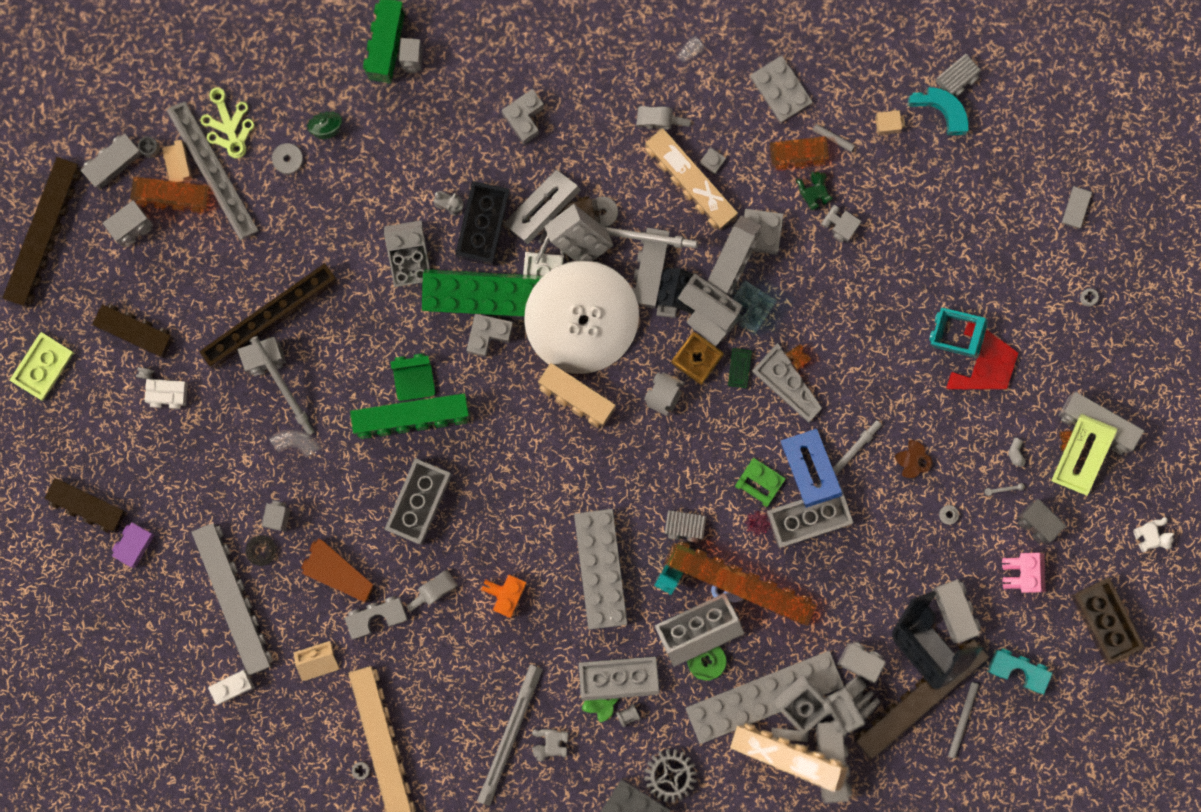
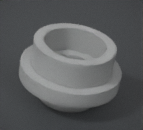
M947 505L940 510L939 517L944 524L950 525L958 520L959 513L954 506ZM947 511L952 512V518L946 517Z

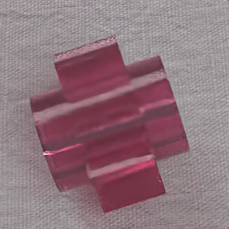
M755 511L754 515L748 514L749 518L745 522L748 526L747 531H754V535H760V531L767 532L766 528L770 525L766 519L768 515H761L760 511Z

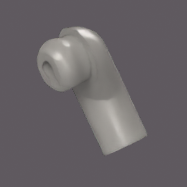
M1014 438L1008 455L1015 466L1022 467L1026 463V459L1020 452L1023 441Z

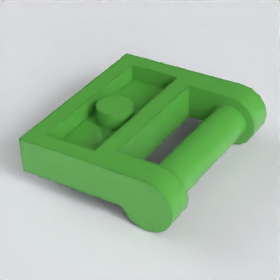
M753 458L735 487L749 493L761 501L762 505L767 508L785 478ZM747 477L770 492L768 496L745 482Z

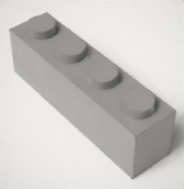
M647 228L646 230L648 234L668 237L670 233L669 231ZM641 240L644 246L643 251L638 253L637 262H640L639 270L635 269L633 280L637 281L636 288H632L639 306L656 308L668 244Z

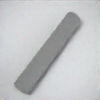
M817 124L812 130L852 152L855 146Z

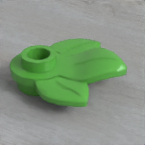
M612 698L611 700L584 701L582 710L588 713L597 712L599 722H604L613 714V705L617 702L618 698Z

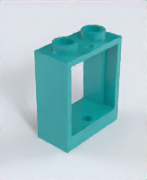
M941 307L940 312H937L935 317V330H932L929 341L931 345L937 349L978 359L988 326L987 319ZM948 317L976 324L969 349L940 343Z

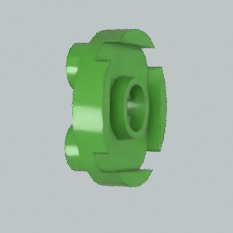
M717 646L687 660L690 672L696 678L708 681L717 678L723 673L726 666V657L723 650ZM706 655L710 656L709 659L712 660V664H708L707 667L701 662V659L705 658Z

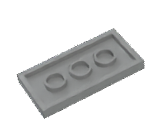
M656 657L579 663L581 701L659 695Z

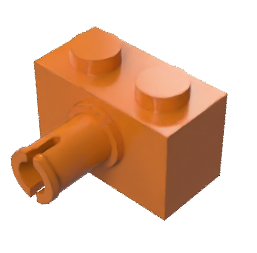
M508 575L502 586L486 579L483 584L491 588L482 586L481 591L496 597L497 601L493 611L512 618L527 583L511 575Z

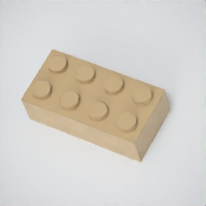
M552 363L549 364L538 381L539 389H541L542 393L549 397L552 394L556 397V402L564 407L569 405L572 407V412L581 418L583 415L589 418L588 423L596 428L599 426L603 428L616 409L615 404Z

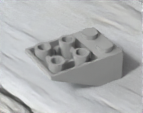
M422 220L384 226V236L394 287L422 283L424 270L430 269Z

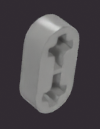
M772 728L771 733H773L775 738L779 739V737L788 740L808 742L809 732L803 735L800 731Z

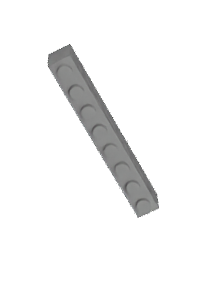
M212 523L192 531L195 543L248 676L272 667V655L270 651L266 652L265 637L263 633L259 634L257 626H259V622L256 616H252L250 608H252L251 602L248 597H244L242 591L245 590L242 580L237 579L235 573L238 570L234 561L231 562L228 555L231 552L227 543L223 544L221 539L224 536L221 527Z

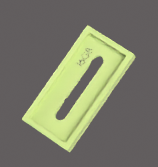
M1080 414L1051 481L1088 496L1117 432V428ZM1094 433L1096 439L1080 474H1074L1073 469L1088 435Z

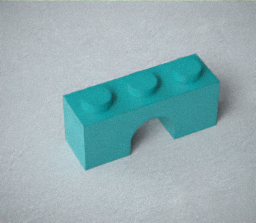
M1001 648V651L995 650L987 670L988 673L1008 679L1010 672L1015 668H1019L1026 676L1023 687L1044 695L1052 672L1048 671L1047 666L1039 663L1037 666L1030 664V659L1019 656V659L1011 656V651Z

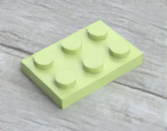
M40 332L10 381L43 401L74 352Z

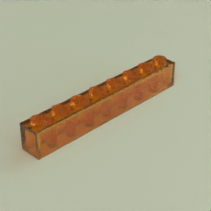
M684 542L672 543L664 565L804 626H808L816 608V604L812 603V598L802 595L800 598L794 595L795 591L784 587V590L777 588L778 584L768 579L766 582L759 580L760 576L755 573H743V568L732 564L729 567L724 564L725 560L715 556L714 559L706 557V552L696 549V552L690 550V545Z

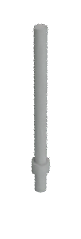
M604 227L610 236L674 245L676 248L689 247L697 249L699 245L698 241L688 240L681 236L668 237Z
M253 337L250 340L295 413V419L298 424L303 426L307 435L313 434L314 430L308 422L307 414L299 407L258 337Z
M876 420L867 431L864 430L860 435L861 438L833 467L835 476L866 442L869 443L873 439L872 436L882 426L879 421ZM821 481L818 483L816 488H820L822 486Z

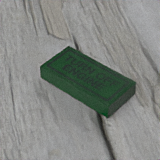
M732 349L728 387L747 389L751 350Z

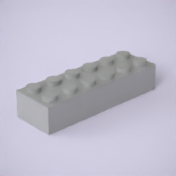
M613 509L575 513L588 629L627 625Z

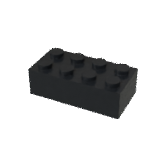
M472 181L455 253L456 258L494 266L511 194L510 189Z

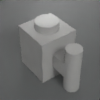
M833 205L821 225L828 228L830 223L836 225L831 232L834 234L833 237L841 243L844 241L848 243L860 225L861 220L847 211L840 218L836 215L840 209Z

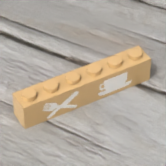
M663 128L645 143L646 153L651 158L655 157L659 161L658 166L664 173L668 171L672 176L670 178L677 187L680 185L684 191L682 193L689 201L692 199L697 204L695 206L697 211L701 215L706 214L709 218L707 220L714 229L722 230L737 217L738 212Z
M748 723L737 726L730 747L832 791L841 790L848 769L839 760L824 758L825 755L820 752L807 751L808 748L803 745H792L790 740L779 737V739L775 738L773 733L762 730V732L758 731L756 726Z

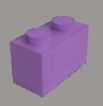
M131 522L130 525L124 528L122 532L124 536L121 541H117L114 545L112 556L131 568H135L153 539L154 534Z

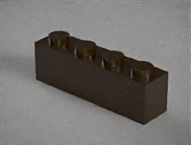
M108 304V306L101 305L92 323L93 326L161 358L165 357L174 339L169 335L170 331L161 327L157 330L152 327L153 323L144 319L142 322L135 320L136 316L127 311L125 314L118 312L119 308L112 304Z
M54 478L44 498L49 501L48 505L59 509L61 506L67 509L65 513L73 517L77 515L84 517L83 522L92 526L96 523L101 526L100 530L109 534L111 531H118L126 514V511L57 478Z

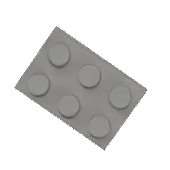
M782 55L750 75L751 80L780 124L813 103Z

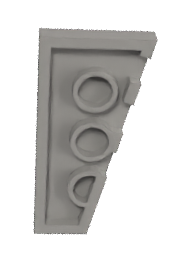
M778 343L752 370V373L808 423L822 409Z

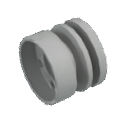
M857 676L843 688H846L862 720H864L874 711L880 700L875 698L871 702L868 701L874 693L871 691L863 695L862 692L867 685L860 676Z

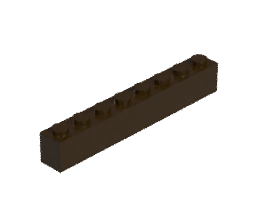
M56 156L2 299L25 308L33 304L35 299L34 290L36 287H39L42 280L41 272L43 269H46L49 262L47 256L49 251L52 252L55 247V235L60 233L62 223L60 222L62 217L68 213V201L74 197L76 191L74 188L75 183L82 176L81 166L77 163Z
M325 263L201 349L199 353L209 367L214 370L238 353V349L251 344L250 340L253 337L257 336L259 338L332 287L338 280Z
M974 639L970 641L964 640L958 647L960 650H968L978 646ZM981 649L967 670L940 689L932 688L922 677L914 684L916 688L912 692L907 690L900 696L901 701L897 705L892 703L885 710L887 713L882 718L877 716L871 722L873 726L868 730L862 729L856 735L858 739L855 742L870 759H873L988 659L989 656Z

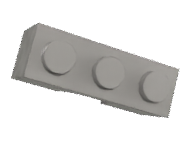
M395 596L384 599L385 603L378 605L376 602L367 605V610L360 612L359 609L348 612L349 616L344 618L352 640L372 633L370 621L376 615L385 617L389 627L408 621L401 598L396 599Z

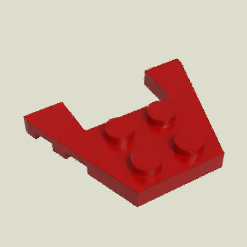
M967 322L963 335L972 338L976 324ZM986 329L979 357L976 359L971 377L951 372L946 389L1006 390L1018 352Z

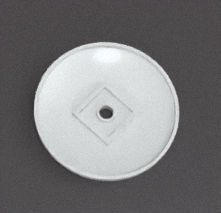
M593 261L569 262L548 272L533 288L525 308V330L531 346L547 364L552 363L568 373L584 374L596 372L616 362L630 347L638 328V303L629 283L614 269ZM580 316H588V322L586 324H579L578 319Z

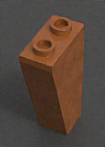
M319 538L317 542L313 541L309 550L312 553L309 559H305L302 564V574L367 603L375 585L325 541Z

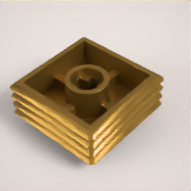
M692 332L671 363L702 385L724 353L696 332ZM701 354L702 361L694 362L693 355Z

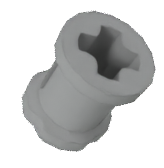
M634 704L631 705V708L622 712H616L623 728L626 727V724L635 720H641Z

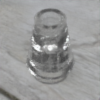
M694 36L692 39L689 38L677 56L685 64L703 52L702 49L705 46Z

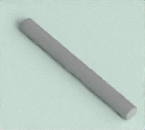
M971 682L950 748L949 757L956 759L979 684Z

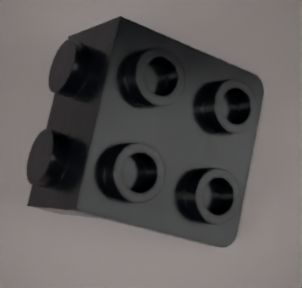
M664 268L656 305L660 307H673L693 314L695 310L684 304L678 297L694 274L682 269Z

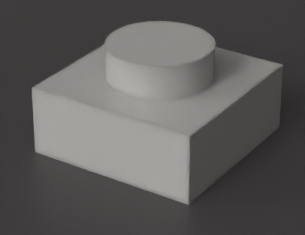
M710 147L699 164L713 174H716L726 158Z

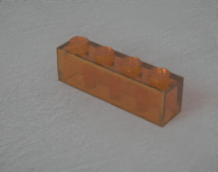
M133 177L130 199L134 200L141 207L152 204L154 208L165 209L168 206L173 207L175 211L192 209L191 212L203 214V211L209 210L211 188L205 185Z

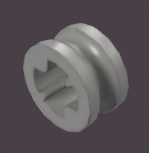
M1090 288L1084 290L1080 295V300L1085 306H1093L1099 298L1097 291ZM1088 292L1092 293L1091 296L1094 295L1091 303L1087 302L1088 299L1085 300L1084 296L1088 295Z
M137 368L139 371L136 375L137 378L153 380L152 374H154V370Z
M358 762L352 767V775L356 779H365L370 773V768L365 762ZM359 765L366 769V774L363 773L364 776H359V773L355 771L356 768H359Z

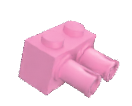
M1020 553V558L1002 559V563H1010V565H1002L1003 570L1020 569L1021 571L1020 577H1003V582H1011V584H1003L1004 590L1021 589L1023 593L1046 592L1045 556L1043 553Z

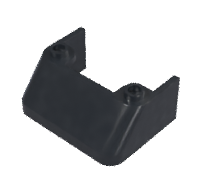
M935 591L912 598L894 627L892 638L929 685L934 689H940L972 665L982 646L978 645L968 650H959L955 654L932 628L935 623V614L929 605L937 594Z

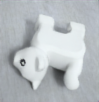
M1163 517L1161 520L1147 522L1142 527L1134 529L1133 533L1136 540L1141 536L1145 540L1138 544L1141 552L1144 553L1148 549L1157 547L1165 549L1172 547L1174 533H1164L1159 536L1157 526H1163L1168 522L1166 517Z

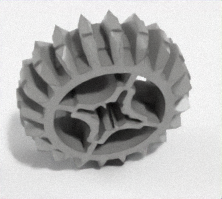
M666 749V756H663L662 751H659L658 753L661 758L657 759L653 755L652 758L656 762L653 764L648 761L647 763L652 769H645L646 773H650V776L644 777L645 780H651V783H648L646 786L647 788L654 787L651 791L652 795L656 791L659 792L657 799L665 795V802L668 801V796H671L672 802H675V796L678 795L679 799L683 800L681 793L684 792L688 796L687 787L691 790L694 789L690 785V781H697V779L691 778V775H696L697 771H690V768L695 767V764H687L691 760L690 757H687L685 760L682 759L685 754L684 752H681L679 757L676 756V749H674L673 755H670V750ZM667 760H677L681 762L684 766L678 769H672L669 766ZM662 762L665 770L664 774L654 779L655 770ZM666 766H668L669 770H672V772L675 771L676 773L680 771L674 776V782L676 785H674L673 782L670 781V779L661 780L668 775ZM687 772L686 782L680 789L677 778L682 773ZM669 782L674 792L664 791L658 785Z

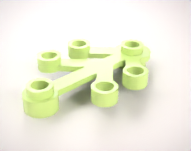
M214 88L210 92V99L213 103L217 104L223 123L212 119L210 115H203L201 123L205 127L210 126L226 133L230 141L220 138L215 132H210L207 135V140L210 144H218L227 148L228 154L231 157L241 158L246 153L244 142L249 132L255 126L252 120H244L242 124L243 129L238 138L236 137L235 130L243 114L248 111V105L245 102H239L236 106L237 110L232 120H230L224 103L226 95L222 89ZM216 94L222 95L220 100L215 99ZM240 105L246 106L244 111L239 110ZM205 118H210V122L208 124H205L203 122ZM251 122L252 126L251 128H246L245 124ZM211 135L216 136L215 141H210ZM235 146L240 147L239 152H234Z

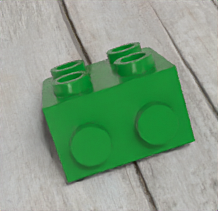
M422 353L415 354L414 358L406 359V356L396 357L395 361H390L391 369L394 373L397 399L399 401L433 397L435 395L429 356H425Z

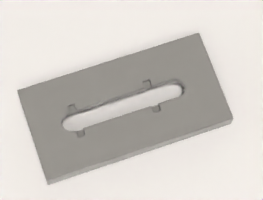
M555 170L504 222V225L525 243L529 244L544 229V226L550 222V219L554 218L581 189L558 170ZM558 189V191L551 197L552 199L548 200L530 219V222L524 223V221L554 192V190Z

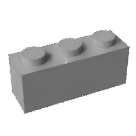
M126 134L117 136L112 141L113 144L108 148L101 149L95 159H90L83 165L84 168L81 171L98 190L103 188L142 155Z
M696 274L692 276L678 297L684 304L725 331L735 320L742 308L741 304Z

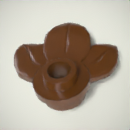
M909 440L908 451H901L895 455L897 463L904 467L902 476L905 478H915L920 472H928L933 465L932 458L925 453L924 446L915 440ZM920 460L926 461L925 467L920 466Z

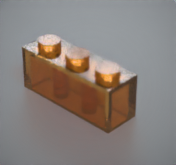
M827 137L770 142L771 168H776V171L786 170L788 166H795V169L805 168L807 164H813L815 167L824 166L825 162L829 160Z

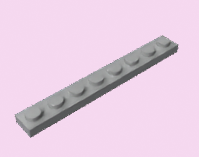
M182 102L169 107L167 112L239 239L242 240L256 234L258 229L186 103Z

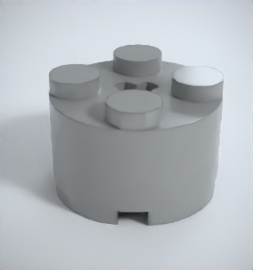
M665 372L662 374L657 373L653 380L655 385L652 391L648 390L644 400L647 403V407L668 417L670 415L668 411L674 410L682 394L679 388L680 386L684 387L685 382Z

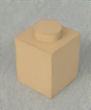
M900 110L881 112L875 116L877 135L900 133L902 127L905 126L904 116H900Z

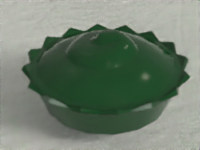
M334 111L319 113L309 120L307 130L318 139L332 138L340 131L342 117H340L339 113L335 114Z

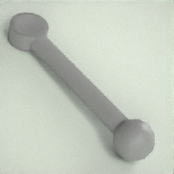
M1019 483L1017 486L992 490L987 488L984 493L990 496L992 493L1018 489L1022 491L1025 486Z

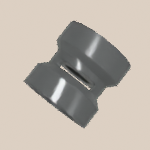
M149 136L140 139L138 149L146 158H154L159 154L160 146L155 139Z

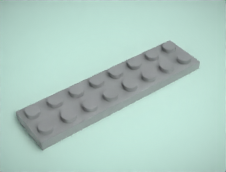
M830 651L686 707L685 709L699 744L736 730L737 726L745 725V723L752 724L781 712L774 700L802 675L822 695L844 687Z

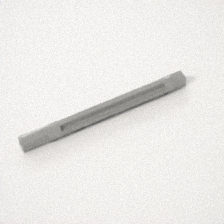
M529 666L489 774L477 800L484 805L490 806L518 730L543 669L536 666Z

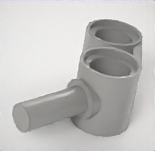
M638 107L636 126L639 128L645 126L647 129H652L654 125L658 129H671L672 124L689 127L691 121L675 117L672 114V108Z
M445 570L433 580L422 585L418 589L420 592L419 597L409 603L407 608L409 611H413L424 602L431 605L443 595L449 593L451 589L456 588L458 584L449 571Z

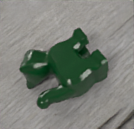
M812 171L810 174L811 182L814 184L812 187L805 188L804 182L801 179L796 180L799 192L811 211L819 208L818 203H816L817 200L821 199L823 205L833 200L825 186L827 176L819 171Z

